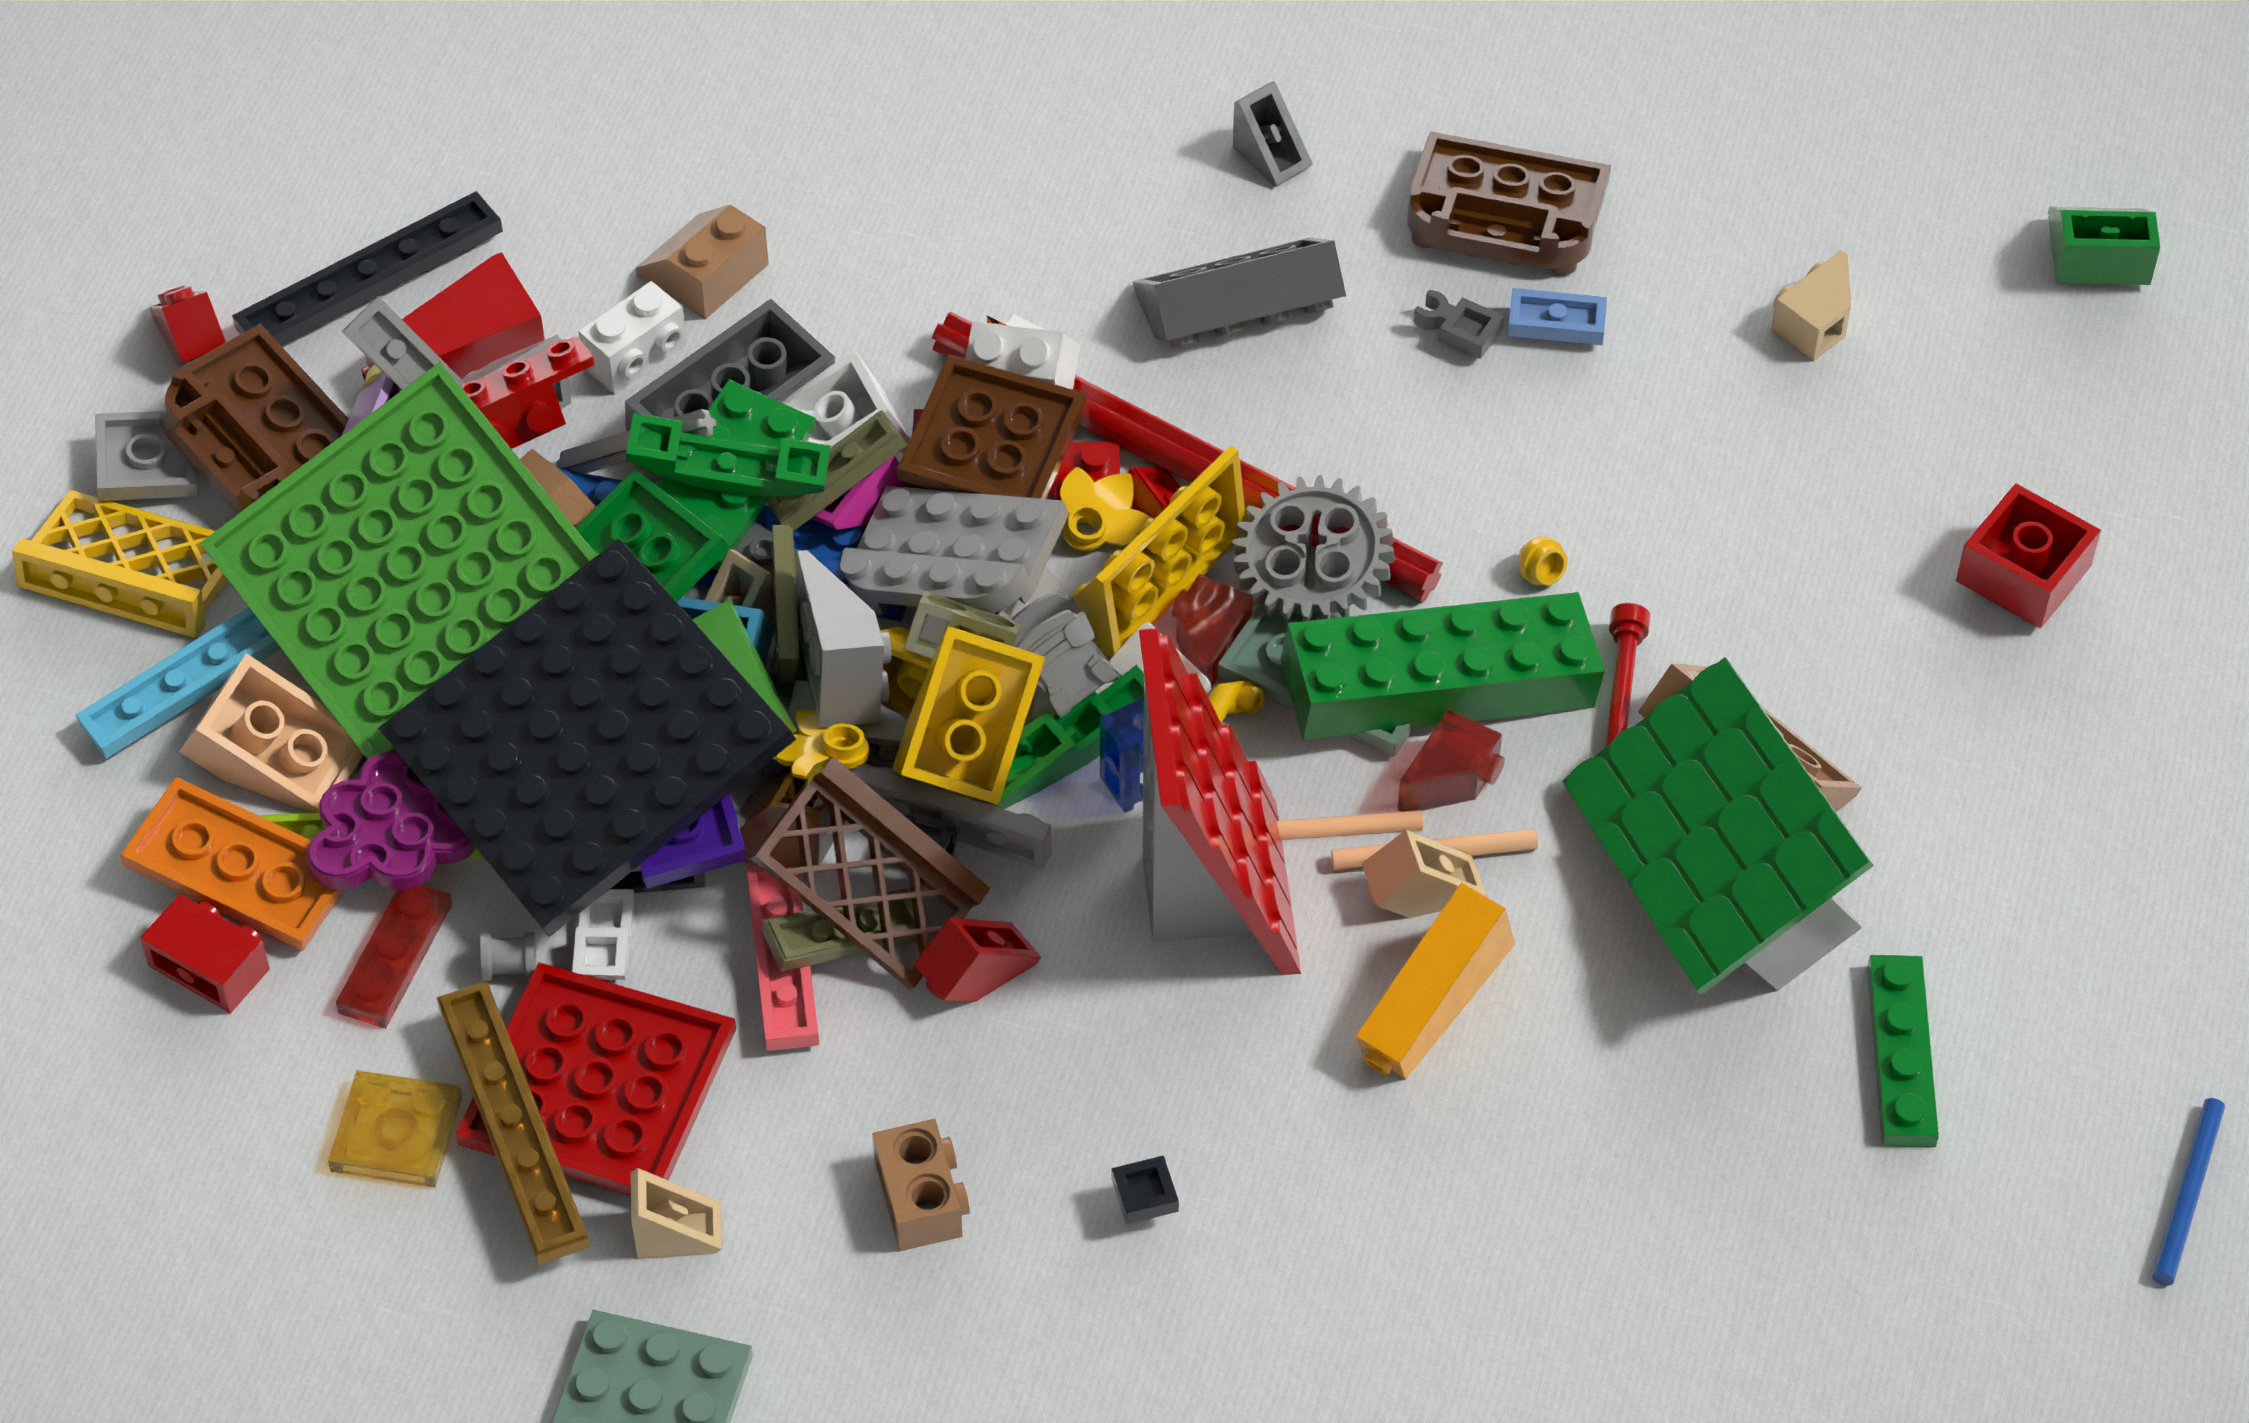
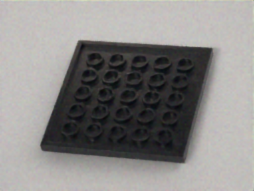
M620 538L378 727L388 742L549 937L797 740L789 727Z

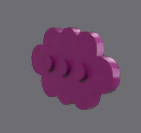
M396 751L381 752L370 757L363 764L359 779L341 781L332 785L323 793L319 802V815L324 830L311 840L307 849L309 872L314 880L327 888L336 890L349 889L372 878L385 888L405 890L423 884L432 876L436 864L458 863L467 859L475 851L476 847Z

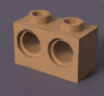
M936 1119L872 1133L874 1162L899 1252L963 1237L962 1215L970 1214L968 1197L964 1183L954 1184L950 1170L957 1168L953 1144L950 1137H940ZM913 1158H922L926 1160L919 1164H911L907 1162L908 1160ZM927 1203L939 1205L937 1208L930 1210L919 1208Z

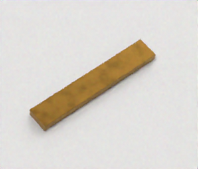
M488 981L436 997L438 1008L538 1266L590 1248L586 1229Z

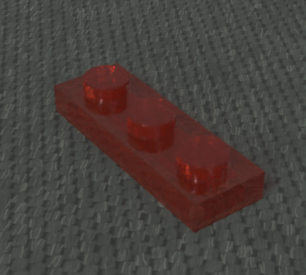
M424 885L395 892L336 1000L338 1014L385 1029L387 1028L452 907L450 893Z

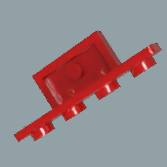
M572 337L556 341L549 345L546 350L524 360L512 361L506 364L502 370L480 380L465 382L461 385V388L508 446L513 449L566 424L552 384L594 366L595 361L592 353L578 337Z

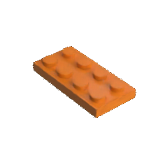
M178 777L174 778L120 854L123 866L198 902H207L219 912L300 951H304L345 890L327 888L314 880L309 872L307 849L311 840Z

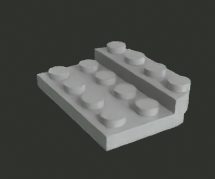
M886 486L857 549L844 548L840 568L851 590L874 610L877 615L883 616L888 604L918 607L925 591L990 613H996L1007 608L1018 599L1021 603L1026 604L1031 598L1069 513L1064 501Z

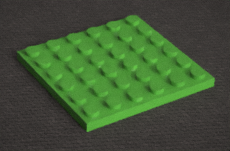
M441 362L437 363L200 542L207 554L367 759L381 752L396 751L378 727L597 556Z

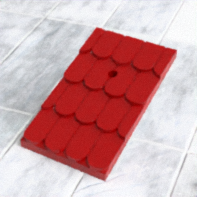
M1158 628L1139 630L1144 668L1142 858L1153 942L1254 934L1282 975L1301 974L1293 913L1290 908L1292 906L1287 871L1284 865L1283 844L1277 821H1279L1278 809L1272 792L1256 760H1247L1231 726L1221 724L1197 673L1188 674L1170 636H1161Z

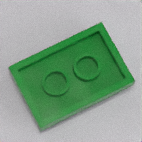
M634 469L576 527V530L597 555L620 538L676 602L731 549L722 536L637 469Z

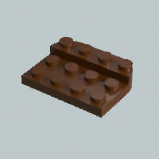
M1430 131L1410 189L1407 223L1412 232V242L1423 248L1436 247L1459 252L1470 257L1479 256L1505 261L1512 265L1551 269L1559 274L1573 273L1577 269V263L1585 259L1591 250L1593 233L1610 178L1611 165Z
M259 324L177 370L172 376L171 383L166 391L159 420L165 434L173 445L228 505L239 514L341 437L349 418L271 334Z

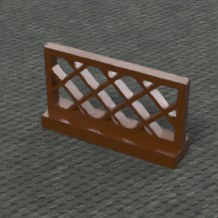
M832 756L812 767L803 780L806 783L750 859L909 990L913 989L920 982L923 975L915 965L911 970H908L896 960L893 938L916 936L920 957L929 945L927 934H936L943 927L942 925L926 928L922 898L937 896L953 910L947 920L949 918L964 919L973 906L979 905L991 888ZM813 794L828 805L831 827L807 829L804 807ZM841 817L850 825H842ZM795 820L796 830L787 831ZM859 831L868 839L871 860L847 862L843 832ZM832 834L836 863L812 866L808 836ZM798 837L802 867L786 869L769 854L780 839ZM881 850H882L886 855H888L889 858H882V857H881ZM898 864L907 871L909 893L887 895L883 865ZM872 867L876 896L852 899L848 869ZM837 870L841 900L826 902L816 894L814 873ZM803 874L804 883L795 875ZM920 883L929 890L921 891ZM911 899L915 929L892 932L888 902ZM877 903L881 933L866 935L856 927L854 906ZM843 907L844 916L835 908ZM875 940H882L883 948Z

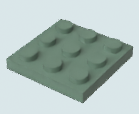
M593 1309L552 1423H730L753 1357L752 1346Z

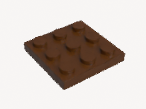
M948 354L897 467L898 480L931 490L1046 499L1087 405L1086 393Z

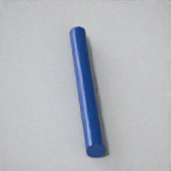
M2215 1098L2204 1100L2152 1275L2156 1283L2164 1286H2170L2174 1283L2225 1110V1104Z

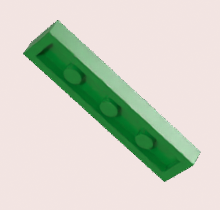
M1870 955L1867 971L1882 1146L1936 1147L1939 1133L1922 956Z

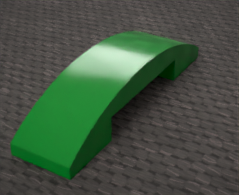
M633 413L625 459L652 473L704 489L753 496H796L824 492L831 445L781 437L780 448L683 433L681 432L683 421Z

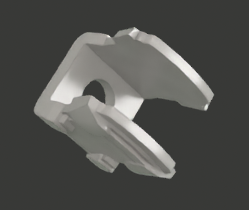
M1057 591L1051 592L1033 601L1011 618V620L1021 623L1014 647L1045 656L1037 684L1041 687L1061 718L1068 714L1072 707L1105 683H1110L1118 677L1101 650L1092 641L1095 638L1093 629L1085 612L1079 611L1073 596L1065 597Z

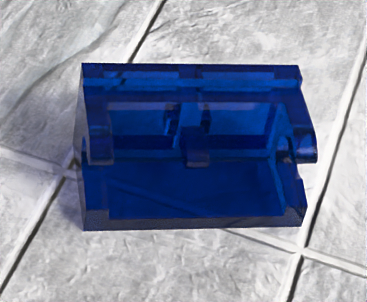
M1144 697L1100 717V778L1124 813L1134 810V804L1143 801V783H1140V773H1143Z

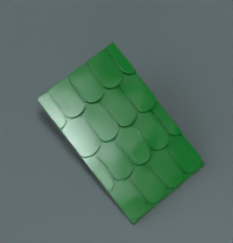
M1726 657L1702 670L1689 685L1677 694L1661 701L1647 717L1635 726L1622 731L1614 738L1610 745L1594 757L1580 763L1572 770L1568 777L1562 780L1567 791L1592 827L1593 832L1659 931L1660 936L1700 994L1705 993L1744 963L1776 990H1780L1862 928L1837 893L1874 866Z

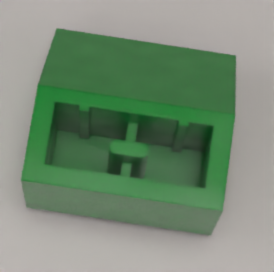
M2049 207L2048 219L2056 283L2151 285L2161 248L2156 212L2142 208Z

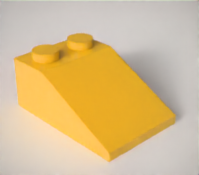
M946 625L907 720L892 770L906 777L999 805L1045 656Z

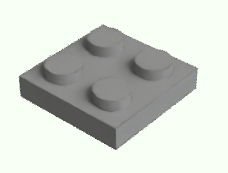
M161 411L95 414L98 501L198 497L197 470L168 439L160 424Z

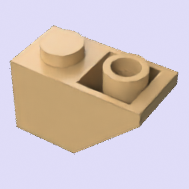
M1842 250L1825 262H1817L1810 269L1807 276L1794 286L1787 285L1778 293L1773 303L1775 310L1771 330L1812 361H1815L1846 336L1851 310L1848 255Z

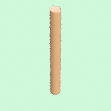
M1418 810L1277 821L1281 839L1291 840L1403 832L1404 830L1421 831L1423 830L1422 811Z
M1535 829L1431 839L1472 856L1538 848ZM1386 844L1331 850L1333 870L1362 867L1361 863Z

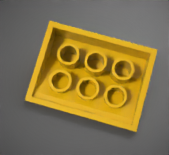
M1232 445L1188 487L1183 486L1179 488L1172 496L1169 505L1155 519L1150 518L1145 521L1139 528L1136 537L1122 551L1118 550L1110 555L1102 571L1089 583L1081 584L1073 592L1072 596L1079 611L1085 612L1095 634V638L1092 641L1110 659L1141 625L1147 621L1154 625L1233 547V540L1240 538L1237 523L1246 522L1239 450Z

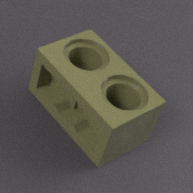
M925 591L919 601L904 649L933 659L946 625L1014 647L1021 623Z

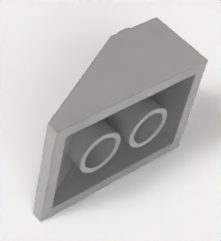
M797 551L796 601L798 641L819 728L830 727L840 723L851 725L880 723L881 702L889 700L887 672L883 671V663L891 662L889 633L880 632L875 611L809 551Z

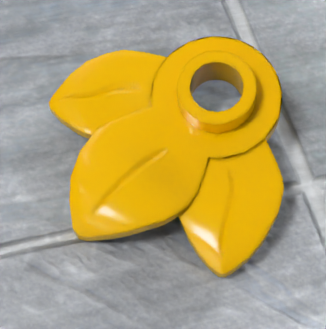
M1076 467L1066 476L1062 483L1060 499L1064 501L1069 514L1061 532L1064 540L1074 549L1093 551L1100 548L1104 543L1125 547L1136 537L1142 524L1151 518L1143 512L1131 509L1133 480L1129 473L1110 475L1094 483L1084 470ZM1080 523H1087L1092 526L1094 532L1090 535H1084L1077 530L1076 526Z
M798 709L796 712V724L799 734L794 735L797 740L773 759L783 765L792 766V776L804 779L815 764L832 756L847 769L862 765L868 758L869 744L864 738L862 730L854 725L840 723L830 727L819 728L814 710Z

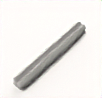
M704 409L671 418L683 421L681 430L683 433L711 437L713 429L716 428V420L711 418L708 410ZM630 431L560 452V459L556 461V466L558 469L587 474L628 462L625 458Z

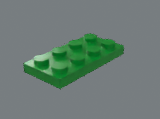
M730 379L708 410L711 418L716 420V428L713 429V435L711 436L713 438L780 448L781 437L808 441L815 430V417ZM663 477L657 485L722 536L730 548L734 550L737 549L771 497L714 491L684 484ZM726 554L712 567L713 569L719 571Z

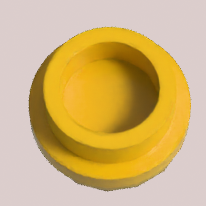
M1539 536L1524 544L1519 551V571L1522 577L1533 585H1552L1562 578L1567 569L1568 560L1566 553L1563 551L1560 543L1550 537Z

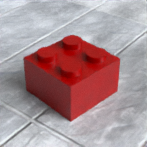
M2015 483L1964 544L1956 582L2041 629L2092 566L2101 529Z

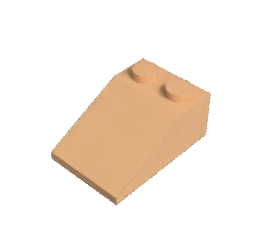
M247 653L228 676L179 751L223 781L308 813H319V802L323 793L332 785L348 780L364 756L324 704Z

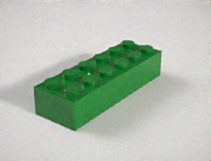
M1579 592L1288 623L1280 658L1303 740L1364 734L1365 731L1377 729L1390 731L1395 730L1396 726L1410 724V728L1594 708L1605 673Z

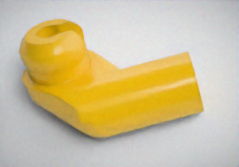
M1248 681L1218 684L1211 690L1208 696L1221 724L1226 715L1257 713L1263 707L1265 701L1262 689L1253 686Z

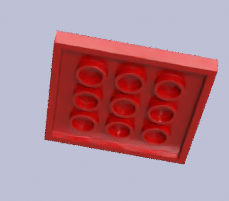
M538 962L506 1030L564 1176L631 1196V1172L637 1168L669 1181L735 1034V1018ZM472 1098L455 1133L457 1145L496 1156L474 1098Z

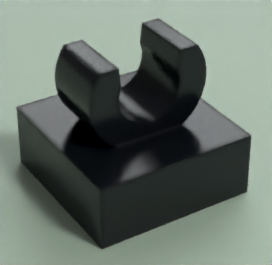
M1164 1155L1111 1168V1180L1126 1225L1179 1212V1199Z

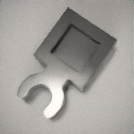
M1428 290L1425 306L1433 309V311L1425 310L1419 306L1414 310V323L1418 327L1426 330L1440 329V342L1479 359L1483 357L1503 329L1504 315L1463 297L1454 306L1448 303V299L1442 293L1434 290Z

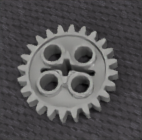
M1322 475L1317 476L1313 487H1307L1305 481L1300 476L1297 477L1295 490L1290 491L1282 482L1278 483L1279 496L1275 499L1269 494L1262 492L1260 494L1262 509L1248 505L1246 510L1249 522L1237 523L1240 538L1233 540L1234 555H1237L1233 558L1235 572L1240 573L1241 589H1250L1251 603L1256 605L1265 601L1264 605L1267 616L1270 617L1279 609H1282L1284 624L1290 623L1296 614L1302 615L1303 621H1312L1314 616L1319 615L1321 619H1331V613L1338 612L1341 617H1349V606L1352 604L1364 611L1367 609L1365 593L1377 597L1381 595V586L1378 580H1390V567L1388 564L1393 563L1395 560L1394 548L1391 547L1394 544L1392 529L1387 528V514L1385 512L1376 513V499L1371 497L1362 501L1361 487L1357 485L1346 494L1344 493L1343 480L1341 478H1338L1331 488H1327L1324 485ZM1320 514L1321 517L1318 525L1320 545H1317L1315 553V584L1312 588H1307L1306 585L1309 578L1307 557H1310L1312 550V519L1314 515ZM1288 525L1301 526L1295 531L1287 532L1282 530ZM1338 527H1346L1350 529L1349 531L1342 534H1336L1331 532L1333 529ZM1284 568L1296 570L1290 575L1277 574L1278 571ZM1336 570L1346 572L1341 577L1332 578L1326 576L1328 573Z

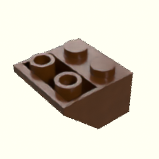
M788 766L749 796L737 813V820L749 859L743 862H754L750 857L806 783L803 781L804 779L792 776V766ZM813 794L804 807L807 829L831 827L828 805ZM841 817L842 825H844L845 820ZM795 820L787 831L796 830ZM832 834L808 836L812 866L821 865L833 844ZM798 837L780 839L769 855L779 863H784L790 868L802 867Z

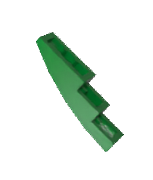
M1135 665L1100 694L1094 691L1072 707L1071 711L1062 718L1058 714L1052 717L1046 710L1024 727L999 805L992 804L995 807L1004 809L1042 791L1086 766L1144 726V673Z

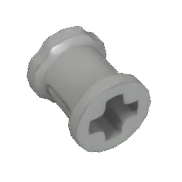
M526 932L524 937L492 938L490 933L481 934L480 962L482 980H491L493 975L525 974L527 979H530L537 962L535 932Z

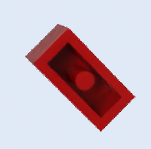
M179 894L140 937L150 968L230 1014L270 970L264 948V940L254 929L247 925H240L238 927L224 919L219 911L209 903L204 901L196 903L182 894Z

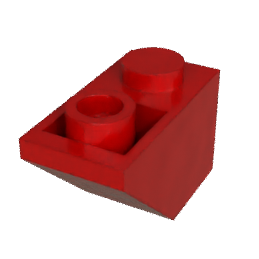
M183 285L158 294L160 303L149 307L151 315L176 362L183 363L197 358L226 343L207 292L193 291L191 286L185 287Z

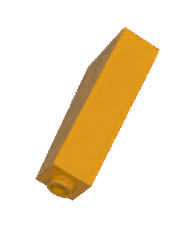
M1460 883L1356 1035L1361 1052L1364 1054L1361 1058L1369 1067L1385 1076H1388L1392 1071L1407 1079L1515 945L1506 908L1464 883Z

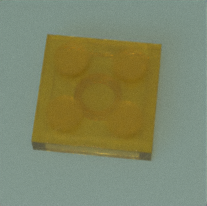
M356 1070L328 1159L330 1171L436 1188L462 1100L460 1085Z

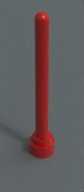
M1635 603L1618 604L1612 608L1610 614L1609 632L1613 636L1614 642L1617 643L1605 748L1612 743L1618 734L1628 727L1637 646L1642 643L1649 633L1650 612L1645 607Z

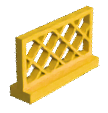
M70 490L31 541L21 538L12 550L17 587L195 639L205 627V611L228 579L213 560L204 562L200 554L206 552L200 542L214 533V530L116 502L98 501V497ZM75 509L92 513L96 516L95 518L73 524L69 521V517ZM130 524L140 529L139 531L115 537L111 528ZM103 531L106 539L81 546L77 538ZM168 537L183 539L184 543L159 549L156 541ZM69 540L73 548L61 550L48 545ZM147 543L151 551L125 558L122 550ZM113 552L117 561L106 563L93 558ZM192 556L196 564L170 571L167 562ZM158 565L162 574L152 576L138 572V570ZM203 578L205 582L201 590L182 584Z

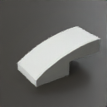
M609 889L580 912L579 927H576L572 972L600 980H626L636 898L634 890Z

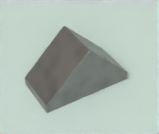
M1275 81L1267 83L1234 102L1233 148L1273 186L1278 185L1313 165Z

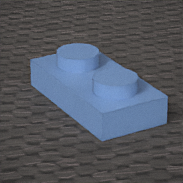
M1512 288L1508 336L1603 345L1607 297Z

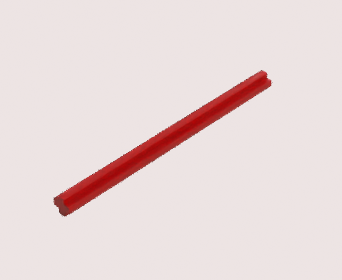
M953 312L947 313L944 323H938L934 330L932 339L936 341L932 350L945 357H948L949 354L966 359L972 322ZM1075 375L1073 390L1086 393L1087 405L1078 425L1110 442H1120V447L1190 483L1224 452V450ZM1240 459L1246 512L1248 505L1260 509L1263 508L1260 497L1262 492L1269 494L1274 499L1278 497V483L1280 482L1290 491L1296 489V487ZM1320 514L1314 515L1312 519L1311 532L1312 546L1314 547L1320 545L1318 536ZM1288 525L1282 530L1287 532L1295 531L1301 526ZM1338 527L1333 529L1331 532L1336 534H1342L1349 531L1350 529L1346 527ZM1393 537L1394 544L1391 547L1394 548L1395 560L1393 563L1388 564L1391 577L1390 580L1382 582L1424 602L1430 590L1435 589L1442 574L1439 571L1443 562Z

